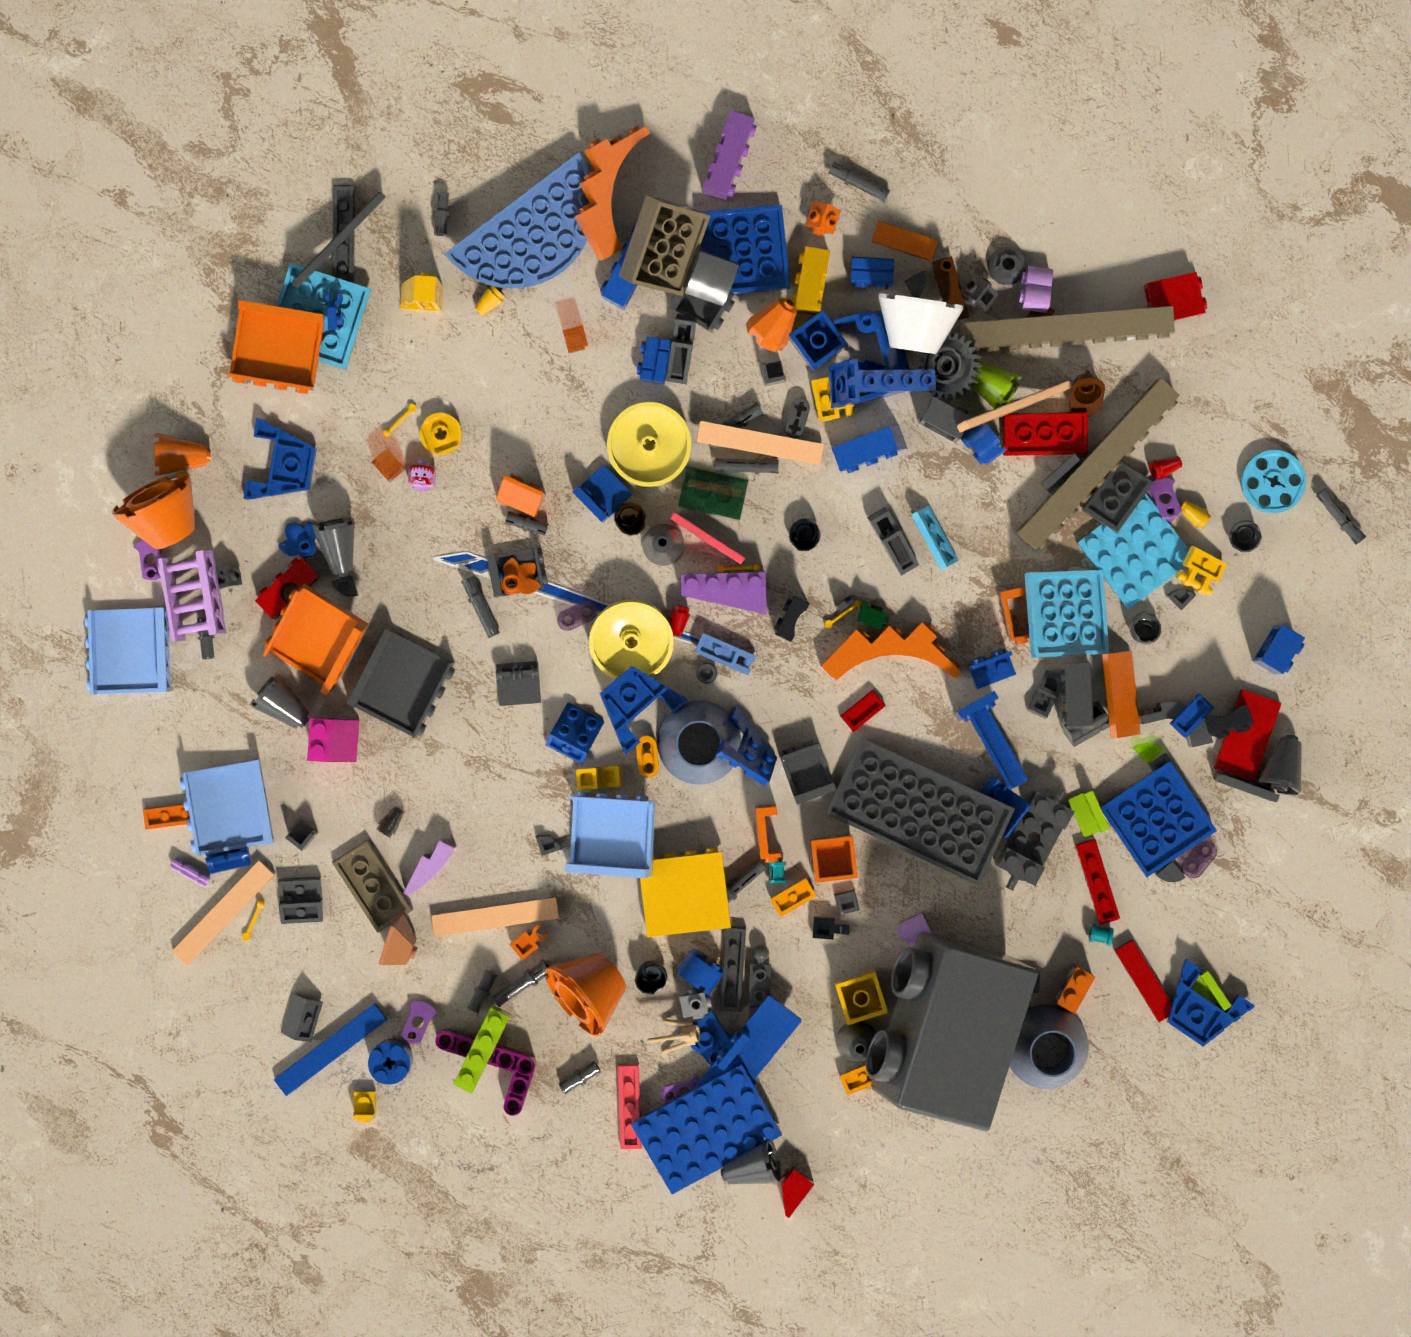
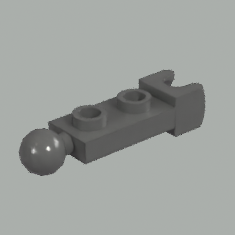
M758 945L754 948L753 957L757 961L756 963H750L748 1019L765 998L770 995L771 964L765 963V960L769 957V950L764 945Z

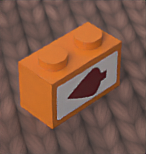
M1073 964L1053 1001L1075 1014L1095 976Z

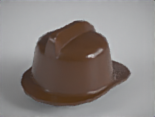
M1089 370L1077 376L1070 393L1069 408L1071 412H1088V417L1096 414L1103 404L1105 393L1103 381L1096 375L1091 374Z

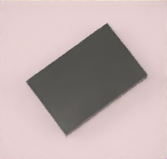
M1122 460L1119 461L1121 464L1114 472L1109 471L1105 477L1106 481L1096 489L1082 509L1083 512L1104 526H1107L1116 534L1121 530L1154 483V481Z

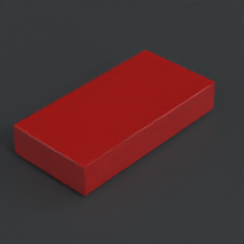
M872 689L840 715V717L854 732L886 705Z

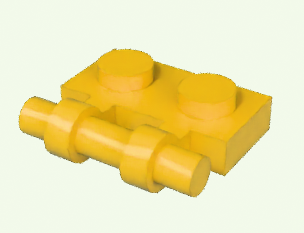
M829 377L811 380L819 422L839 419V410L841 409L845 410L846 417L854 416V404L841 408H831Z
M1191 546L1182 564L1188 570L1186 573L1178 571L1176 578L1181 580V583L1185 586L1194 587L1195 591L1200 594L1211 595L1213 588L1209 587L1210 582H1219L1227 564L1201 549ZM1197 573L1202 575L1200 581L1195 579Z

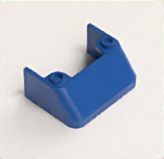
M881 310L862 312L833 320L836 328L856 323L859 331L863 333L876 331L886 370H910L905 350L891 348L889 345ZM874 392L860 396V402L854 405L903 392Z

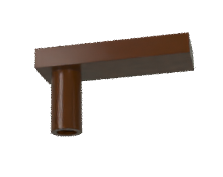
M952 256L931 262L942 302L963 306V311L957 321L969 318L964 296L960 293L962 289Z

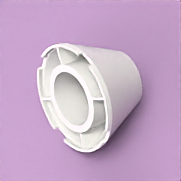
M879 293L878 297L889 345L891 348L937 354L963 311L962 305L947 304L946 302L900 295L893 296Z

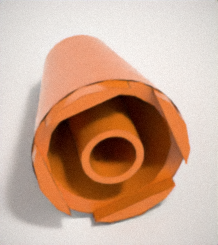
M155 433V438H159V442H155V467H159V471H155V476L204 467L207 465V462H211V449H207V445Z

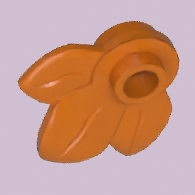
M514 558L509 559L503 567L502 590L510 595L518 592L529 595L536 592L540 588V583L533 580L536 572L535 563L518 565ZM509 582H514L515 586L513 588H510L507 584Z

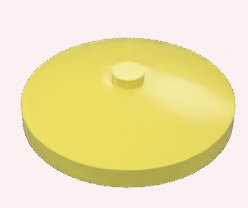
M656 402L638 403L622 411L612 423L607 438L608 456L615 470L628 482L643 487L661 486L675 479L687 465L691 454L690 432L683 418L672 408Z
M623 600L606 607L594 620L589 635V648L594 662L602 672L613 679L620 676L630 666L635 667L650 677L655 676L668 663L674 645L673 631L666 616L652 604L640 600Z

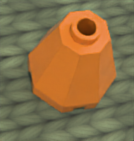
M780 298L757 312L746 322L747 333L751 337L755 335L757 337L756 342L760 346L772 352L782 351L788 344L789 334H791L797 313L794 302L788 298Z

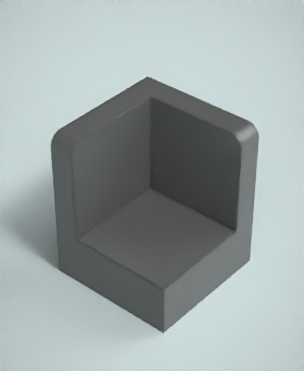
M781 361L768 364L761 363L760 367L765 387L786 381Z
M300 820L292 832L285 838L302 851L307 848L318 832L306 822Z

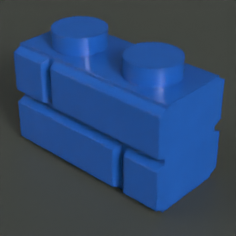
M852 256L850 284H854V288L866 289L867 285H872L877 290H887L888 286L892 287L894 259Z
M647 337L646 342L642 341L640 354H644L643 362H638L636 373L640 375L641 381L665 384L672 341Z

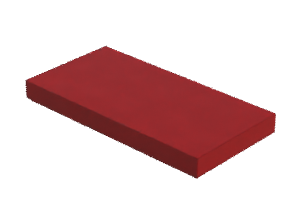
M1088 412L1009 413L1004 415L1003 447L1007 450L1003 453V456L1088 454Z
M1241 689L1233 712L1238 707L1246 705L1247 709H1250L1254 725L1249 726V731L1238 733L1235 730L1229 732L1230 736L1224 737L1214 769L1255 782L1282 703Z

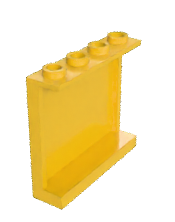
M718 847L705 849V853L689 850L684 851L685 855L676 856V852L665 853L662 858H656L653 855L652 877L640 878L647 937L732 927L723 850L718 851Z

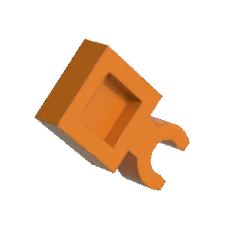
M540 924L533 928L532 934L524 931L509 944L522 961L539 948L536 941H542L548 936L547 932L542 936L537 934V929L541 927Z

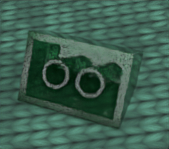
M687 467L678 508L740 521L749 480Z

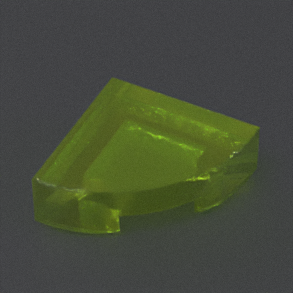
M1141 743L1133 748L1147 764L1163 750L1160 746L1153 743Z

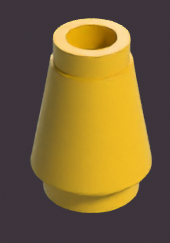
M488 287L475 306V309L484 316L503 302L504 293L498 287Z
M1187 500L1181 506L1182 514L1195 528L1198 526L1202 529L1211 518L1208 510Z

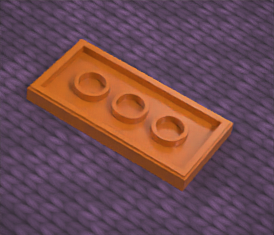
M1132 651L1102 654L1111 739L1140 735Z

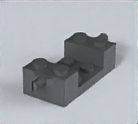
M1058 786L1053 797L1045 796L1035 790L1028 801L1031 807L1012 831L995 864L1011 875L1005 886L1006 888L1014 891L1018 880L1027 881L1036 886L1045 869L1043 865L1062 829H1066L1075 812L1061 802L1066 791L1065 789ZM1031 832H1037L1039 834V841L1037 843H1030L1028 835Z

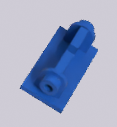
M248 847L206 854L205 858L209 874L251 865Z

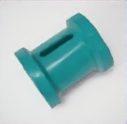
M785 861L768 863V866H770V879H768V883H787V880L784 879Z
M1092 923L1088 940L1091 943L1097 941L1110 946L1114 929L1113 927L1108 929L1097 927L1096 924Z

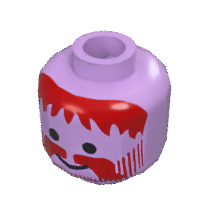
M417 460V464L410 465L408 484L413 486V490L429 491V488L434 487L436 468L429 465L430 461Z

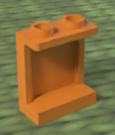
M776 804L755 806L760 859H764L765 863L777 862V858L782 857L781 851H768L765 816L778 815Z

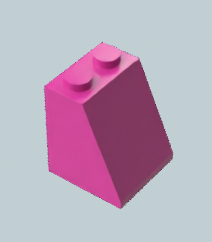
M310 718L307 761L357 762L359 720Z

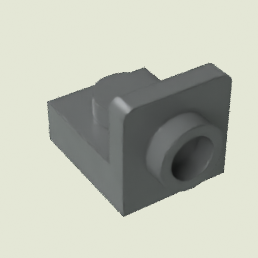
M237 564L216 568L219 590L242 585L241 572Z

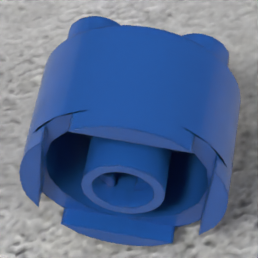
M987 423L964 431L963 436L960 438L967 448L972 446L976 453L973 456L980 465L985 463L987 466L1007 450L1005 447H999L1001 441Z
M693 948L692 951H688L675 972L680 973L679 976L697 989L701 987L705 990V994L710 995L724 975V968L716 962H708L706 960L707 955Z
M386 1039L380 1042L372 1050L368 1059V1068L372 1077L378 1083L387 1085L402 1081L411 1070L413 1064L411 1049L397 1039ZM389 1057L392 1061L395 1060L392 1066L386 1062Z

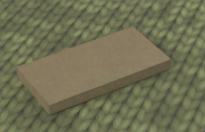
M368 839L332 862L377 933L391 925L399 912L405 916L413 910Z

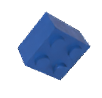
M823 310L789 334L790 342L812 372L847 348L848 345Z
M1274 625L1254 657L1253 662L1273 674L1287 673L1294 663L1292 659L1295 654L1298 655L1305 645L1302 642L1305 637L1285 625Z

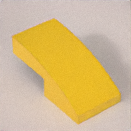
M621 765L576 769L577 789L591 790L621 787Z

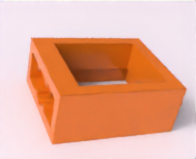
M1026 587L999 592L1009 642L1015 641L1016 645L1027 643V638H1030L1029 632L1015 635L1007 599L1026 595Z

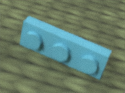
M929 505L911 514L941 570L959 561Z

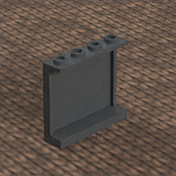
M384 629L347 705L358 708L412 736V738H417L418 735L422 736L427 727L424 724L427 717L431 718L436 709V706H434L436 699H441L446 689L443 685L446 679L450 680L456 670L453 668L455 663L388 629Z

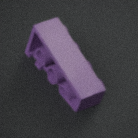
M730 110L721 135V142L719 141L716 148L714 162L712 161L709 167L708 179H705L703 184V194L726 202L728 196L733 197L736 185L733 184L735 176L740 177L743 165L740 164L742 156L747 157L750 145L747 144L749 136L753 138L757 125H754L755 118Z
M766 572L681 574V593L683 597L767 615Z

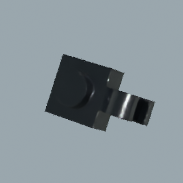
M814 916L812 938L833 940L834 934L849 935V925L835 924V918Z

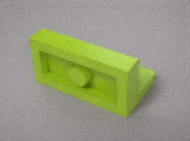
M1089 789L1067 800L1070 809L1075 811L1073 815L1083 837L1086 838L1099 831L1104 832L1110 829L1093 790Z
M1202 969L1203 971L1191 989L1225 1011L1231 1007V1004L1211 974L1206 969Z

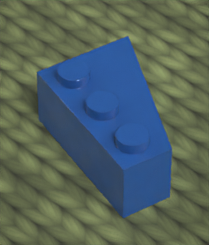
M899 425L887 426L832 447L840 472L847 471L848 474L860 470L859 466L866 464L868 467L879 463L878 459L886 457V459L897 456V452L908 449Z

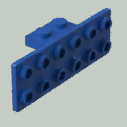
M768 995L740 1031H736L732 1035L726 1048L723 1047L716 1056L717 1059L695 1087L741 1062L751 1080L754 1081L801 1023V1018L774 997Z

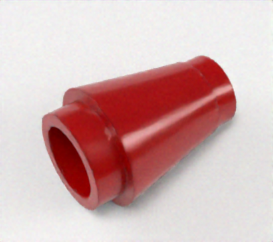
M1179 456L1153 460V463L1149 464L1152 477L1154 479L1159 478L1160 480L1182 468V461Z
M673 605V608L670 609V625L674 636L682 637L690 617V608Z

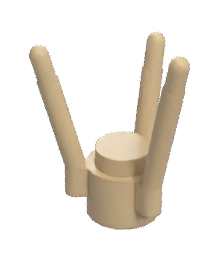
M663 1019V1023L684 1026V1028L680 1029V1034L647 1039L648 1043L675 1039L685 1041L663 1049L662 1053L664 1054L688 1045H696V1042L700 1041V1029L698 1025H694L693 1021L683 1022Z

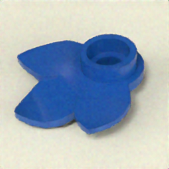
M309 522L304 527H301L296 523H288L285 528L287 539L278 544L279 549L288 556L299 555L303 558L313 556L317 549L316 536L312 528L314 524ZM305 544H308V548L306 550H303V546Z

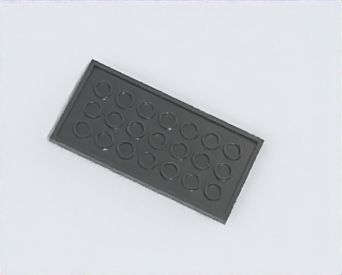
M860 738L826 814L980 886L1015 808L864 738Z

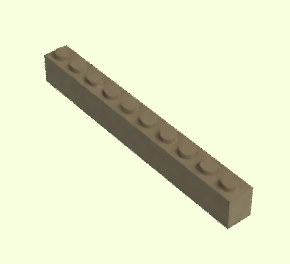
M1173 306L959 323L960 334L969 337V340L975 342L973 347L987 349V352L999 351L1000 347H1008V350H1020V346L1029 345V349L1042 348V344H1050V347L1063 346L1064 342H1071L1072 345H1083L1084 341L1093 340V344L1106 343L1105 339H1114V342L1127 341L1128 337H1135L1136 340H1147L1148 336L1157 335V339L1170 338V334L1175 332Z
M1163 378L1157 379L1020 526L1015 534L1032 550L1043 549L1049 542L1047 538L1052 533H1058L1064 526L1062 522L1067 517L1070 519L1078 511L1076 507L1081 502L1085 503L1092 496L1090 492L1095 487L1099 488L1106 481L1105 476L1109 471L1114 472L1121 463L1119 461L1123 456L1128 457L1134 451V444L1138 440L1140 442L1148 436L1149 432L1147 430L1152 425L1156 426L1164 418L1162 414L1166 410L1170 411L1178 403L1176 399L1180 394Z

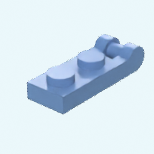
M702 633L695 649V653L746 675H749L751 671L749 669L750 665L757 657ZM739 656L744 657L742 665L736 663Z

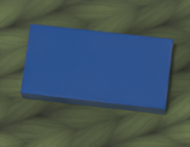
M1198 693L1169 724L1183 738H1186L1215 707Z

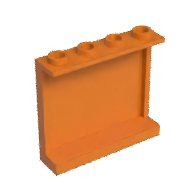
M239 300V315L230 373H227V376L233 377L232 381L245 384V380L254 381L253 385L266 387V383L275 384L274 389L287 391V387L296 388L295 392L308 394V390L314 391L326 316L324 314Z
M303 584L300 588H294L291 592L289 605L286 604L280 613L283 616L281 621L278 620L272 629L274 632L273 636H270L264 644L266 650L263 656L266 657L270 652L322 684L320 692L327 696L338 683L369 623L308 585Z

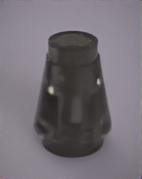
M394 806L377 823L378 827L376 830L391 838L392 835H395L405 812Z

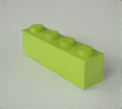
M495 1005L491 1006L453 1085L471 1094L473 1093L511 1013Z

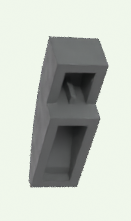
M682 314L676 315L666 377L668 382L687 385L698 317Z
M884 507L867 517L901 576L919 566L911 548L887 508Z

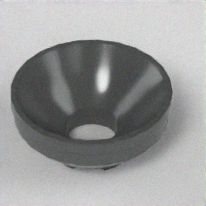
M1013 247L997 249L992 253L988 261V272L991 278L1002 285L1015 284L1021 279L1022 273L1026 270V261L1023 254ZM1005 258H1011L1014 261L1013 269L1006 270L1003 267L1002 262Z

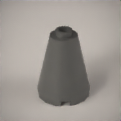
M342 518L320 522L319 527L315 524L312 525L313 532L332 574H337V577L350 575L349 571L353 570L354 518H348V522H343Z
M655 525L646 532L643 538V552L647 559L656 565L666 566L673 564L683 553V536L672 525ZM665 539L667 544L662 547L659 545V540Z
M275 673L274 677L272 676L257 693L258 698L256 700L252 699L250 702V706L295 729L298 727L303 728L310 719L307 717L309 715L308 710L278 673Z
M1286 735V737L1280 739L1259 778L1258 784L1269 791L1271 788L1278 790L1277 793L1296 796L1298 793L1300 794L1302 743L1298 741V737Z
M863 1021L850 1025L846 1023L837 1033V1050L847 1061L853 1063L866 1061L869 1045L876 1032L869 1024Z
M770 1141L763 1142L725 1163L723 1169H721L723 1181H727L728 1184H769L779 1182L781 1180L780 1162L775 1159L774 1155L777 1152L774 1145Z

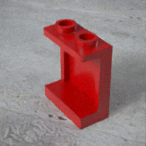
M1197 272L1149 282L1143 286L1148 308L1173 306L1174 321L1202 316L1206 313L1207 301L1205 297H1202L1201 289H1203L1201 277L1197 276Z

